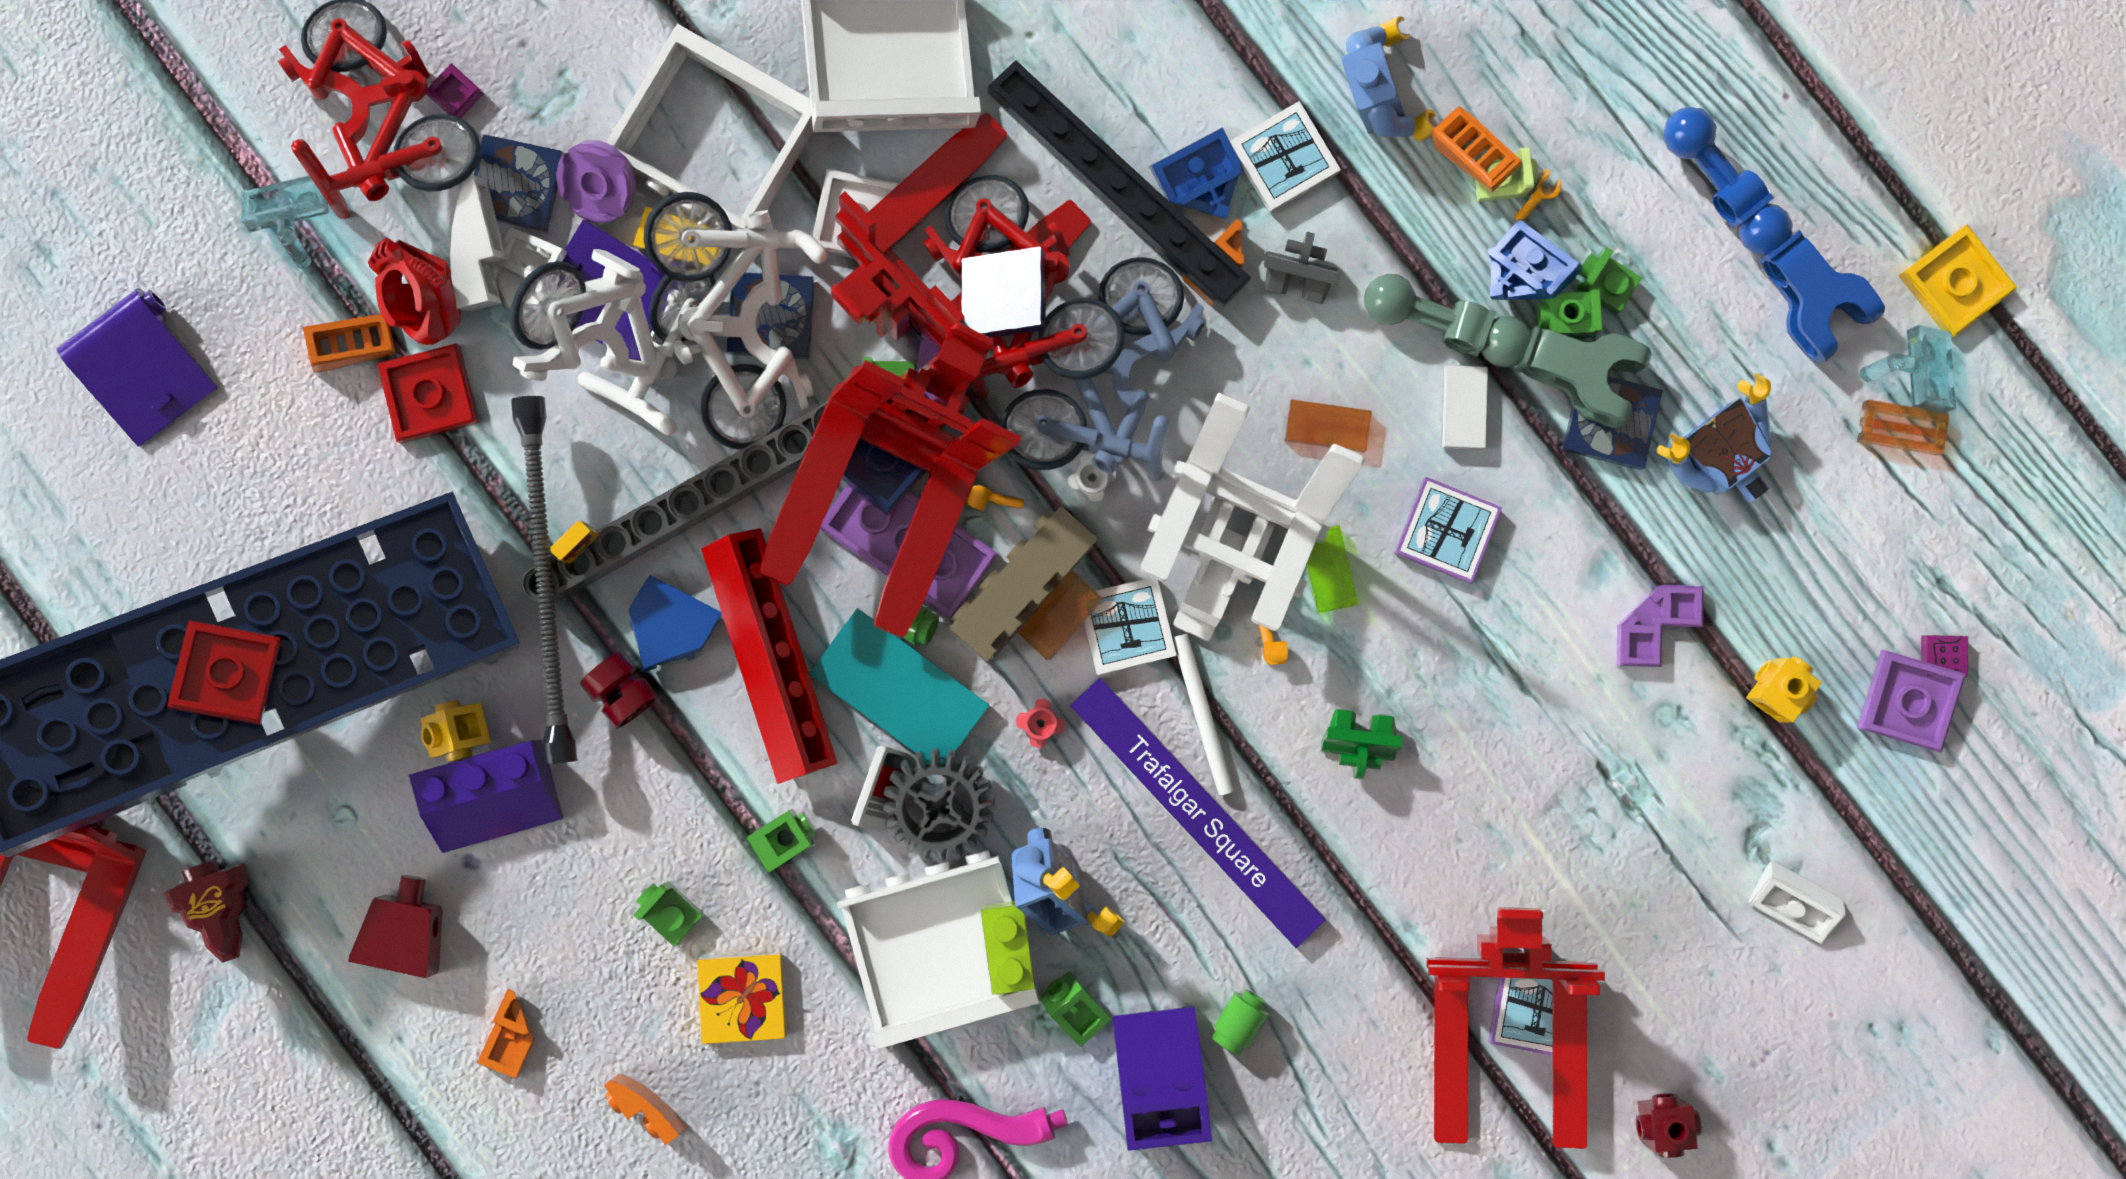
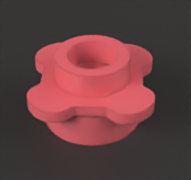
M1046 699L1037 700L1034 708L1027 713L1022 712L1018 714L1016 718L1017 727L1026 731L1030 737V744L1036 748L1045 746L1046 740L1053 734H1061L1065 728L1064 720L1056 717L1051 710V703ZM1042 719L1045 723L1044 726L1038 727L1036 724L1037 720Z

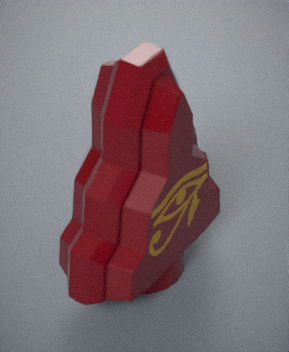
M213 860L182 871L185 882L163 893L170 911L180 913L187 928L199 931L206 948L222 963L240 957L243 933L238 918L246 907L243 890L249 885L245 865L238 864L220 870L217 860Z

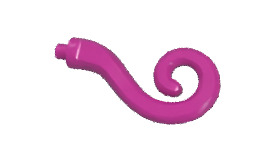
M932 1100L913 1107L897 1121L888 1142V1155L893 1167L904 1179H948L956 1171L960 1160L958 1143L951 1134L944 1130L935 1129L926 1132L923 1136L922 1142L927 1148H937L942 1153L941 1161L933 1167L921 1166L913 1159L910 1143L912 1137L918 1130L927 1125L944 1121L958 1123L1006 1144L1031 1146L1056 1139L1054 1130L1068 1126V1121L1063 1109L1048 1114L1047 1109L1042 1107L1024 1114L1007 1116L963 1101Z

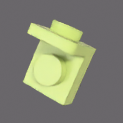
M1529 147L1518 150L1515 155L1521 159L1522 165L1493 192L1474 179L1477 202L1527 196L1534 188V183L1538 182L1536 159H1531ZM1497 158L1485 171L1489 173L1502 160Z

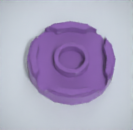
M585 140L570 148L559 160L556 173L559 192L564 201L568 200L570 205L574 207L571 210L579 217L593 223H608L625 214L634 203L637 191L635 172L627 157L615 146L601 140Z

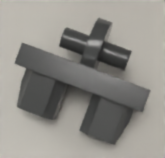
M1306 232L1303 243L1290 239L1286 243L1285 251L1299 254V258L1271 251L1266 252L1264 267L1267 268L1265 290L1286 294L1291 274L1306 278L1301 296L1302 299L1323 304L1331 284H1337L1338 268L1308 261L1309 257L1324 261L1327 249L1314 246L1315 233Z

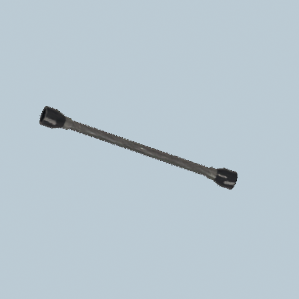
M521 396L512 398L511 406L513 422L521 436V446L526 451L524 455L527 456L525 457V461H527L525 463L527 466L526 471L528 472L526 476L529 477L527 478V482H529L527 487H529L528 492L530 493L528 497L531 498L529 499V503H531L529 505V508H531L529 512L532 514L530 515L532 519L530 523L533 524L531 526L533 530L531 534L534 535L532 536V540H534L532 542L534 545L533 550L535 551L533 555L536 556L534 557V561H536L534 566L537 567L535 568V572H537L535 576L538 577L536 579L538 583L536 587L539 588L537 589V593H539L537 598H539L538 603L540 604L538 608L541 609L538 612L541 614L539 619L542 620L539 624L542 625L540 627V630H542L540 634L543 636L541 637L543 641L541 645L544 646L542 648L544 652L542 656L545 657L543 658V662H545L543 667L546 668L544 669V673H546L544 677L547 678L545 680V683H547L545 688L548 689L546 690V694H548L546 699L549 700L547 701V705H549L547 710L549 712L548 716H546V730L542 740L543 765L578 761L576 740L568 725L567 714H564L565 711L562 710L564 708V705H562L564 700L561 699L563 698V694H561L563 689H560L562 687L560 683L562 679L559 678L561 677V673H559L561 668L558 667L560 666V662H558L560 657H557L559 655L557 651L559 647L556 646L559 643L556 641L558 639V636H556L558 632L555 630L557 629V625H555L557 621L554 620L556 618L554 614L556 610L553 609L555 607V604H553L555 599L552 598L554 597V593H552L554 589L551 588L553 586L551 582L553 578L550 577L552 576V572H550L552 567H550L551 562L549 561L551 557L548 556L550 555V551H548L550 549V546H548L549 540H547L549 539V535H547L549 532L547 530L548 525L546 524L548 520L545 519L547 518V514H545L547 512L545 509L546 504L544 503L546 499L543 498L545 497V493H543L545 488H543L544 483L542 482L544 478L541 477L543 476V472H541L543 470L541 466L542 461H540L542 457L539 456L541 455L540 449L543 445L542 433L547 419L546 403L543 396Z

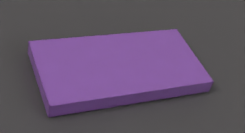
M847 484L826 514L820 529L889 576L920 499L911 492H908L887 516ZM956 524L924 602L952 621L951 618L966 602L999 554Z

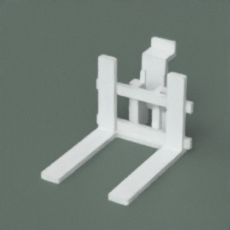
M1221 393L1217 394L1186 463L1177 461L1171 477L1178 480L1163 516L1161 517L1154 513L1147 531L1154 533V536L1139 568L1141 573L1164 582L1169 576L1181 546L1192 550L1189 558L1200 564L1178 610L1173 626L1204 641H1210L1238 580L1248 585L1253 578L1266 583L1251 620L1272 631H1277L1280 628L1293 595L1300 598L1307 581L1301 579V575L1315 542L1322 544L1330 527L1323 524L1324 520L1365 461L1364 456L1337 444H1332L1297 500L1230 472L1221 466L1248 415L1250 406ZM1206 492L1215 496V499L1200 533L1189 529ZM1234 506L1256 515L1247 537L1225 528ZM1278 524L1287 528L1288 531L1272 566L1261 561V558L1274 527Z

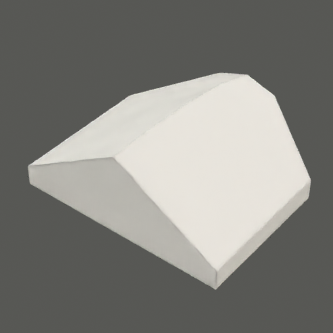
M510 227L502 242L507 260L492 264L499 296L505 307L511 309V304L518 287L529 273L548 262H562L567 251L513 227ZM557 271L548 272L534 281L522 300L519 314L523 315L532 308L530 300L535 292L541 291L546 293Z

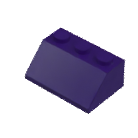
M529 740L409 774L419 816L442 853L564 819L549 764L543 765L542 740Z

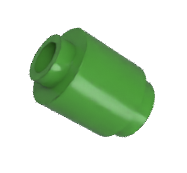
M1245 989L1243 994L1234 992L1214 1024L1216 1031L1212 1036L1213 1040L1228 1051L1241 1055L1244 1048H1250L1270 1015L1264 1009L1267 1002Z

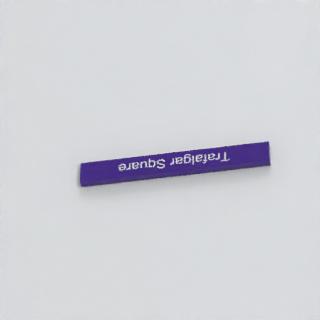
M1100 677L1070 705L1295 948L1326 921Z

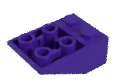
M1195 1007L1112 1015L1127 1150L1211 1142L1209 1108Z

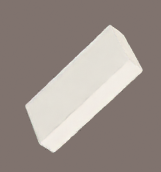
M1447 365L1444 368L1442 448L1477 450L1486 448L1488 367Z

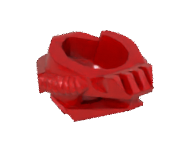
M385 238L375 244V249L368 260V264L378 275L375 277L378 308L385 321L391 327H401L414 341L424 345H434L447 338L461 322V309L456 308L451 269L447 262L401 240L394 242L390 238ZM403 275L405 276L408 284H402Z

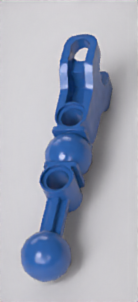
M1686 107L1679 109L1669 117L1664 127L1663 140L1667 149L1679 158H1693L1719 190L1712 196L1714 208L1729 223L1731 228L1739 225V237L1743 246L1752 253L1762 255L1757 261L1763 266L1767 276L1788 302L1787 333L1809 359L1825 363L1838 349V342L1829 327L1832 311L1835 308L1841 309L1856 323H1874L1885 312V306L1881 298L1864 277L1852 273L1841 274L1834 271L1815 246L1802 235L1803 233L1800 230L1792 233L1793 223L1788 212L1779 205L1769 203L1774 197L1769 193L1763 180L1750 170H1744L1738 174L1715 145L1717 126L1712 115L1702 108Z

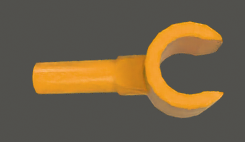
M1549 169L1539 172L1538 182L1536 183L1537 189L1514 216L1517 221L1519 219L1524 221L1544 199L1555 198L1560 193V179L1551 188L1541 186L1550 176Z
M977 485L971 488L965 505L984 512L988 501L994 504L1022 509L1024 499L992 492L984 486Z
M1258 624L1263 641L1264 661L1270 665L1285 664L1288 659L1286 641L1273 642L1271 630Z

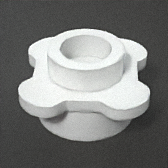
M1085 454L1080 459L1081 465L1076 473L1068 477V485L1072 490L1079 489L1087 494L1091 502H1099L1104 497L1103 491L1108 483L1116 479V471L1113 474L1104 473L1093 464L1092 458L1094 455ZM1090 474H1094L1096 476V480L1094 482L1088 480V476Z

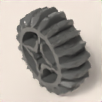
M933 748L931 760H927L925 754L922 751H918L915 755L917 766L910 760L904 759L901 762V768L904 773L893 771L890 780L895 785L886 786L884 790V795L892 799L884 802L882 807L883 812L893 814L886 821L887 827H900L895 833L894 839L896 842H900L908 837L910 839L907 845L909 853L915 851L918 845L922 846V857L924 859L929 858L931 849L938 850V858L941 861L946 859L947 849L949 848L952 849L956 857H959L963 852L962 842L967 847L974 849L977 846V840L974 835L985 837L988 828L983 823L992 822L994 818V813L986 809L995 805V796L985 794L992 789L991 781H978L984 773V769L981 766L975 767L971 771L968 770L971 763V757L968 755L963 757L960 763L955 762L956 750L954 749L949 750L947 759H940L939 748ZM930 775L947 776L938 785H930L924 781L921 784L916 782ZM960 783L965 786L972 798L973 812L971 815L963 811L964 806L956 801L954 797ZM948 791L946 806L939 807L930 817L932 803L939 801ZM906 793L915 797L914 802L924 812L919 824L908 813L905 803ZM940 823H948L954 827L960 825L959 828L949 832H932V829Z

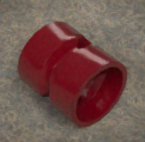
M619 651L605 659L580 681V686L593 702H602L604 704L601 712L615 729H619L634 720L659 697L645 678L637 679L635 677L637 668L623 651Z

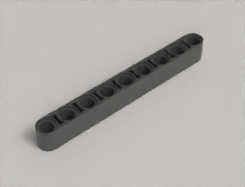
M826 404L820 405L598 529L597 532L600 535L579 554H586L589 558V568L584 574L579 576L575 574L573 561L569 564L560 561L555 555L550 556V567H552L550 572H552L551 577L553 578L554 589L552 592L554 597L552 598L555 599L553 604L567 598L799 468ZM796 434L806 436L807 445L801 453L791 454L788 452L787 442L789 438ZM760 454L769 455L771 459L769 469L765 473L754 474L751 469L753 459ZM732 474L735 480L733 489L727 494H718L716 491L717 479L721 475ZM688 494H695L698 498L697 509L691 514L684 515L680 509L682 498ZM659 514L662 519L661 529L656 534L648 535L644 529V522L650 515ZM622 534L625 537L626 546L620 554L612 555L608 548L609 541L614 535ZM532 566L524 573L521 587L523 593L529 599L538 602L539 598H537V595L539 593H537L536 579L538 577L535 576L537 573L535 568L537 567Z

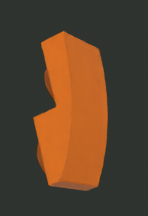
M619 1073L604 1084L608 1091L606 1099L612 1109L617 1114L623 1113L627 1120L642 1111L646 1116L643 1118V1123L647 1131L654 1139L660 1138L664 1145L674 1140L686 1129V1126L677 1114L658 1095L636 1080Z

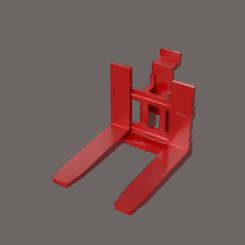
M984 113L981 115L975 128H963L954 134L869 212L866 213L846 191L839 196L840 211L835 215V220L841 226V233L837 236V244L860 266L839 284L835 283L831 287V296L857 324H862L865 321L871 323L873 321L876 324V332L881 338L889 333L897 342L908 332L910 322L919 333L922 332L941 349L949 329L958 322L964 324L965 315L962 313V292L950 301L936 285L929 289L892 249L976 173L1005 141L1007 132L990 114ZM1067 200L1038 221L1026 233L1041 244L1051 237L1047 226L1055 222L1064 236L1068 249H1070L1089 227L1091 220L1072 200ZM1010 247L1006 252L1016 250L1013 247Z
M958 322L949 329L940 352L918 371L909 368L899 377L865 360L860 366H856L851 371L850 376L843 383L839 382L833 388L770 533L759 569L761 575L785 586L793 582L814 544L856 444L861 439L929 472L928 481L884 585L874 620L875 627L898 638L906 636L926 599L978 471L1019 445L1021 436L984 418L975 424L972 422V419L961 415L964 413L970 397L965 395L967 392L966 388L977 378L988 351L994 345L992 338ZM925 391L934 395V399L931 400L925 397ZM946 425H948L963 433H961L956 438H953L952 434H949L939 429L938 427L943 428Z
M103 819L8 858L0 855V887L14 856H21L87 873L36 1003L27 1036V1041L55 1049L63 1048L87 1001L146 854V850L137 845L117 841V834L109 830L97 828L101 826Z

